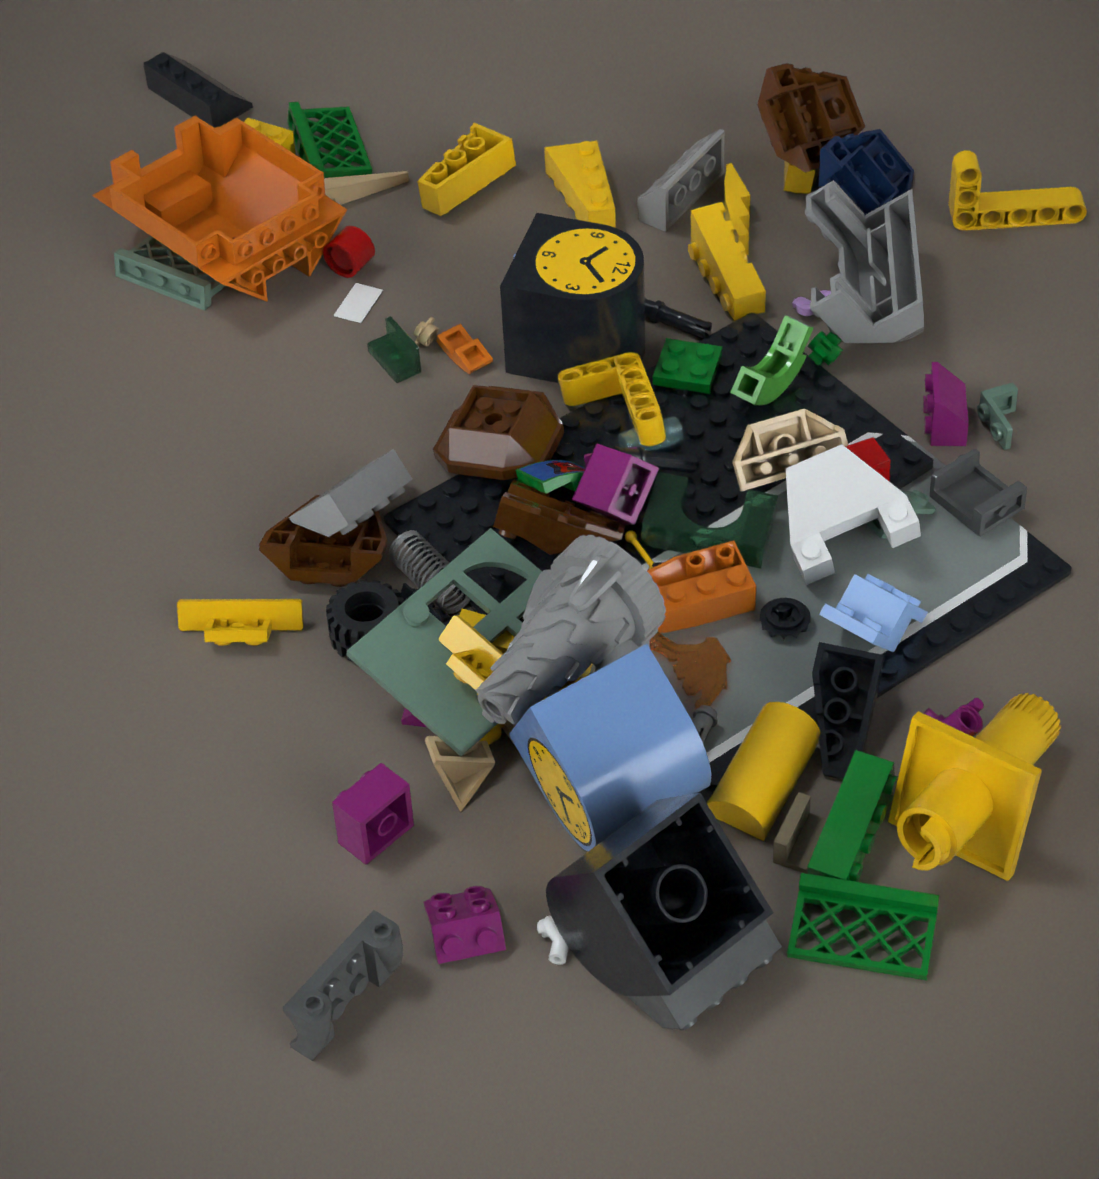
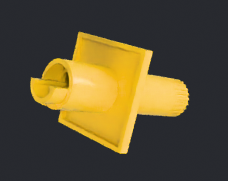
M1021 693L1014 696L975 738L919 711L912 717L888 819L889 823L897 826L898 837L903 847L915 858L912 868L928 871L934 869L937 865H944L950 862L954 856H957L1006 881L1010 880L1015 873L1042 769L1033 765L1057 739L1061 729V725H1059L1060 718L1057 717L1058 713L1054 711L1053 706L1048 704L1047 700H1043L1040 696L1037 697L1036 694L1029 695V693L1024 695Z

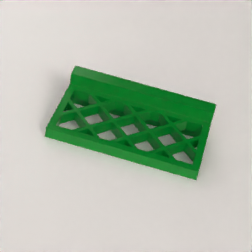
M289 102L287 125L289 130L293 131L298 157L322 171L324 178L372 174V167L350 107L301 109L299 102ZM345 116L343 121L333 118ZM307 118H316L319 119V121L314 122ZM327 123L334 126V128L331 130L324 125ZM343 130L349 133L350 135L347 137L340 134L339 132ZM315 132H319L325 136L323 138H320L313 134ZM331 139H334V140L339 141V142H341V143L338 144V145H335V144H333V143H331V142H329V141H330ZM350 146L356 150L354 152H351L344 148ZM323 147L329 150L330 152L326 154L320 151L319 149ZM338 154L346 159L342 161L335 158V156ZM354 161L362 166L355 167L350 164ZM329 163L336 166V168H324V165Z
M801 873L787 957L927 981L940 895ZM804 902L819 905L825 913L810 922L803 913ZM844 909L853 910L859 917L858 920L847 927H844L836 917V914ZM878 915H885L891 919L894 925L879 933L870 920ZM830 919L839 932L824 940L815 927ZM914 920L927 922V932L916 939L905 927ZM801 921H802V922L804 923V925H805V926H803L802 928H800V923H801ZM865 925L874 937L859 946L850 933ZM899 930L909 943L894 952L885 938ZM809 931L819 943L811 950L796 948L797 939ZM843 937L854 949L845 956L835 954L830 945ZM923 942H925L924 950L920 946ZM877 943H880L889 955L880 962L870 960L865 953L866 950ZM915 949L922 958L921 968L906 966L900 957Z

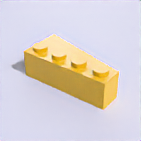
M474 122L470 127V133L462 135L457 140L458 145L453 150L448 149L443 154L444 159L441 162H435L417 181L422 208L442 216L515 167L516 161L512 138Z
M719 202L691 210V243L688 244V252L690 258L696 260L701 275L703 277L706 276L713 294L717 293L723 310L728 311L732 319L736 321L749 313L760 314L765 312L766 290L752 262L748 263L746 250L742 242L736 243L733 233L735 232V227L731 220L725 221L724 213L726 209L723 203Z

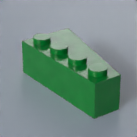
M855 750L808 863V874L855 882L859 881L863 869L862 862L866 854L871 852L875 834L884 820L886 811L895 793L898 776H895L894 762Z

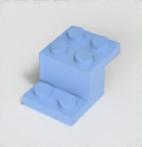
M867 573L865 579L854 574L836 608L825 603L819 615L876 646L894 652L911 619L922 623L928 611L919 607L920 600Z

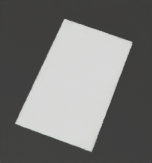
M355 283L333 316L361 323L383 290Z

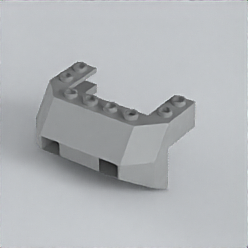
M834 180L807 195L806 217L810 223H815L821 229L827 241H832L839 249L838 268L840 270L839 274L830 278V295L825 297L816 286L811 289L810 308L812 313L817 318L820 317L827 324L829 331L837 335L844 343H895L907 341L921 334L924 331L923 296L912 189L866 215Z

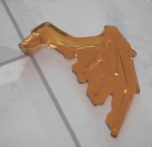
M657 632L649 640L651 651L662 654L669 662L678 661L673 665V672L676 673L678 680L685 679L682 683V688L687 696H695L703 689L701 698L694 704L695 709L702 705L711 706L722 689H727L726 665L731 662V659L718 638L706 637L704 642L700 644H677L663 636L660 632Z

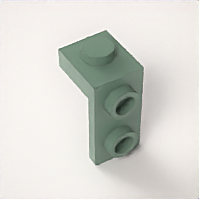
M1013 382L981 391L980 403L977 405L979 419L987 424L993 439L998 441L1004 450L1011 448L1013 428L1004 414L1016 411L1018 389Z

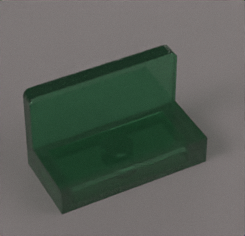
M390 316L385 318L387 334L368 342L367 346L368 352L396 383H399L421 373L420 353L418 345Z

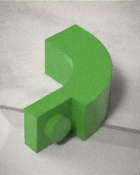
M785 315L766 356L753 367L741 366L730 393L754 405H766L777 399L788 388L802 367L807 356L803 352L814 327Z

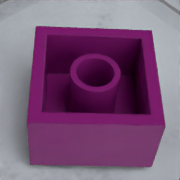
M383 763L378 764L371 771L365 772L359 781L349 789L340 792L332 802L338 843L365 865L414 826L410 785Z

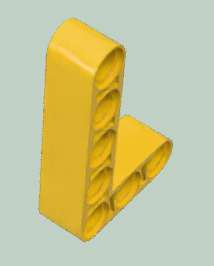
M964 150L953 157L948 205L953 226L958 230L1078 223L1086 217L1087 209L1081 191L1076 187L980 193L982 175L977 155L972 151Z
M633 352L624 353L571 367L558 374V381L565 405L576 406L623 394L640 443L644 446H655L665 441L666 432L661 410L639 354Z

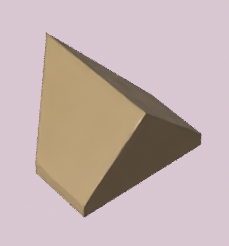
M427 736L425 742L432 762L459 811L462 812L495 765L488 742L478 741L463 756H460L438 736Z

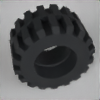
M360 580V583L355 584L351 582L347 584L346 588H339L336 591L337 595H332L329 599V604L326 606L329 638L333 649H337V653L341 657L347 656V650L404 602L400 592L397 589L392 590V585L388 583L382 585L378 580H373V582Z

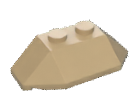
M800 409L747 425L733 459L740 491L785 479V468L841 444L848 446L845 430L806 409Z

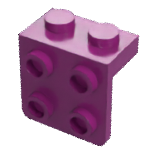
M472 886L465 889L462 893L452 895L449 893H438L423 902L431 927L438 964L506 950L500 911L490 888Z

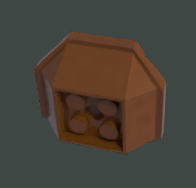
M473 385L463 404L454 410L435 444L433 452L436 460L449 473L508 480L518 478L515 470L551 460L565 432L563 423L544 392Z

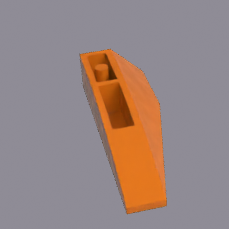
M735 541L678 555L648 570L652 580L660 589L659 592L663 596L664 606L666 607L665 620L658 628L656 634L696 627L755 610L757 586Z

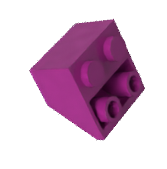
M932 362L931 374H925V392H929V394L923 396V413H928V416L924 417V434H930V446H966L969 424L965 383L940 363Z
M596 444L572 500L623 524L634 525L659 468L632 455Z

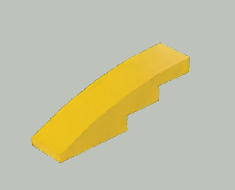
M729 163L726 165L724 180L725 221H732L735 227V232L733 233L736 243L742 242L746 255H749L751 195L733 164Z

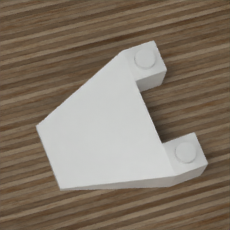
M841 444L785 468L790 545L794 561L806 585L835 573L831 555L824 541L878 518L892 548L921 536L919 520L906 494Z

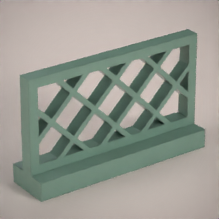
M152 236L147 237L129 251L120 248L114 252L116 277L204 311L211 305V297L226 287L207 274L198 275L197 273L203 271L179 255L172 256V254L177 253ZM155 243L162 245L161 247H152ZM157 255H168V256H166V257H155V258H153V256H157ZM190 263V265L175 266V264Z

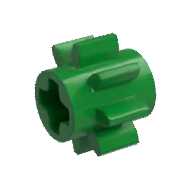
M820 331L807 346L812 350L808 357L817 365L825 362L830 366L843 352V349L838 346L842 340L831 331L828 335Z

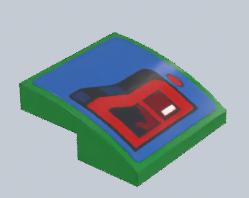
M549 460L533 463L515 471L520 482L547 494L561 486L575 492L585 468L571 461Z

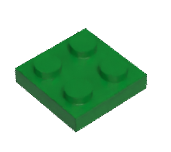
M666 338L653 374V385L710 394L722 357V346Z

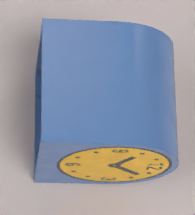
M648 644L641 646L529 707L509 733L554 814L573 840L586 851L591 850L655 801L698 793L709 787L711 783L710 763L699 733Z

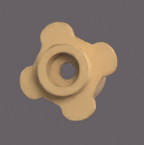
M430 317L426 323L421 321L413 333L416 336L415 347H418L420 343L428 347L436 338L439 328L433 325L435 320L433 317Z

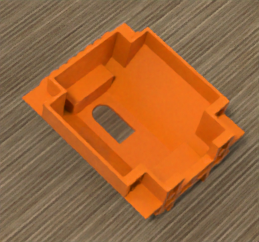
M197 116L187 119L174 127L176 150L143 168H140L138 153L133 150L126 152L110 161L113 184L92 195L220 284L268 302L266 280L292 265L308 277L311 276L323 254V248L331 240L347 211L345 207L325 195L324 173L238 118L216 128Z

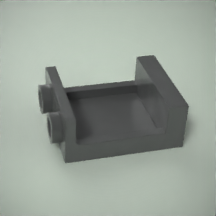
M973 449L966 454L960 455L955 461L945 467L937 469L931 475L929 496L978 536H982L1025 509L1027 487L1020 481L1008 487L980 465V452L977 449Z

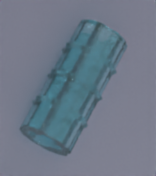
M671 416L663 419L666 439L661 444L655 446L642 445L635 428L618 434L619 446L624 448L642 446L646 451H656L659 448L669 447L671 444L681 442L683 440L682 427L678 418Z

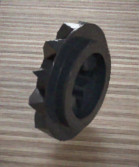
M777 598L769 601L762 607L760 611L762 630H768L771 637L781 635L784 640L788 635L797 638L800 632H807L811 616L809 609L802 602L792 598ZM791 615L790 621L786 620L783 623H779L780 619L784 620Z

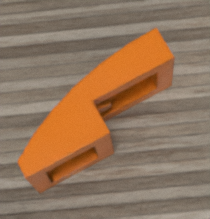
M461 323L437 335L436 342L455 364L468 374L493 362L492 356L479 339L473 340Z

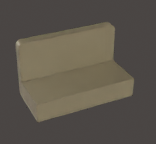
M798 792L774 840L773 863L808 874V863L827 818L810 813L811 796Z

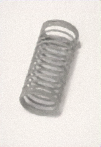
M414 530L400 534L392 542L388 553L389 559L419 589L423 586L424 582H428L441 568L450 563L422 535ZM413 535L418 536V537H415V538L410 539L408 542H406V543L403 545V547L400 549V551H399V553H398V555H397V560H396V559H395V553H396V550H397L398 546H399L405 539H407L408 537L413 536ZM418 539V542H416V543H414L412 546H410V547L406 550V552L404 553L402 559L399 560V557H400V554H401L402 550H403L410 542H412V541ZM416 546L415 550L405 558L406 554ZM425 552H428L427 555L423 557L415 567L412 568L413 564L416 563ZM429 556H432L431 559L427 561L419 571H417L418 567H420ZM433 560H436L435 563L427 569L425 574L421 575L422 571H424ZM437 564H440V566L436 570H434L427 579H425L426 575H428ZM454 584L433 601L445 614H453L460 611L470 601V598L466 596L457 606L450 609L444 608L456 603L464 595L462 592L456 600L443 605L444 602L452 599L460 591V589H457L452 596L445 599L456 587Z

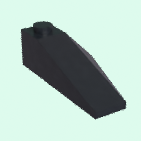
M823 642L818 644L812 678L817 723L821 732L819 743L824 776L843 780L855 750L864 751L883 673L884 655Z

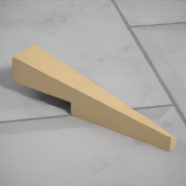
M407 171L324 178L325 195L340 205L409 182Z

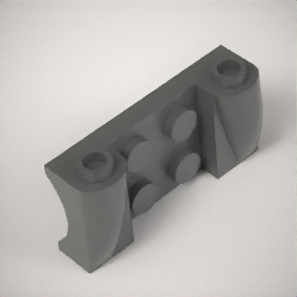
M373 910L283 1006L284 1013L293 1023L298 1035L290 1042L292 1049L313 1061L335 1037L332 1020H336L342 1015L350 1000L355 995L358 996L364 991L368 981L380 987L400 966L403 958V943L399 926L395 922Z

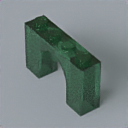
M658 472L642 522L641 545L686 554L735 541L746 566L762 568L776 517L778 495L748 490L741 515L736 521L724 527H703L690 521L683 513L687 498L688 478Z

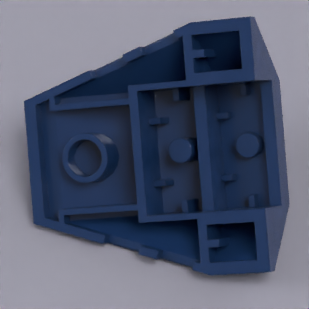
M881 129L865 131L855 136L854 134H848L843 138L835 136L820 149L819 187L821 188L834 180L865 215L911 189L914 169Z

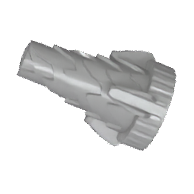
M582 535L576 538L553 561L554 563L551 565L550 570H543L539 574L523 614L522 629L510 642L507 651L491 666L490 669L494 672L475 690L478 693V702L483 709L482 715L492 724L494 722L504 724L508 720L512 724H517L529 707L542 701L545 696L548 698L557 693L568 680L574 681L578 679L591 664L595 665V671L645 644H648L650 648L649 640L658 632V628L665 620L666 607L657 584L652 580L648 571L634 557L617 544L609 542L605 538L595 537L594 535Z

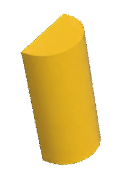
M769 702L762 707L707 802L716 819L762 841L766 839L819 743L820 729L807 713L784 702Z

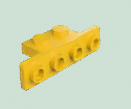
M179 599L177 602L179 630L204 631L205 642H214L215 645L220 646L229 645L232 642H245V644L252 646L268 642L272 630H302L304 626L301 599Z
M460 615L453 616L439 636V641L453 653L446 665L454 671L453 674L459 681L469 684L475 690L494 672L490 669L491 666L503 655L498 648Z

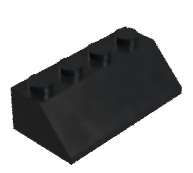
M162 52L143 63L148 89L191 117L197 116L214 128L221 127L253 108L250 101L187 61Z

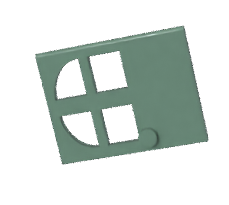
M490 528L347 650V656L458 755L463 756L498 723L494 722L492 724L482 715L483 709L478 702L475 689L469 684L459 681L454 676V671L446 665L453 654L439 641V636L446 626L429 612L428 605L454 584L487 613L473 628L489 642L493 643L506 630L515 637L522 629V622L519 619L525 612L534 583L542 571ZM482 567H498L513 571L527 580L499 603L467 576L466 573Z

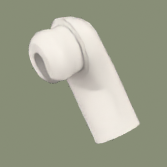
M546 916L545 919L538 921L537 931L539 934L542 933V937H549L552 941L549 954L550 962L558 965L564 964L569 947L559 933L552 916Z

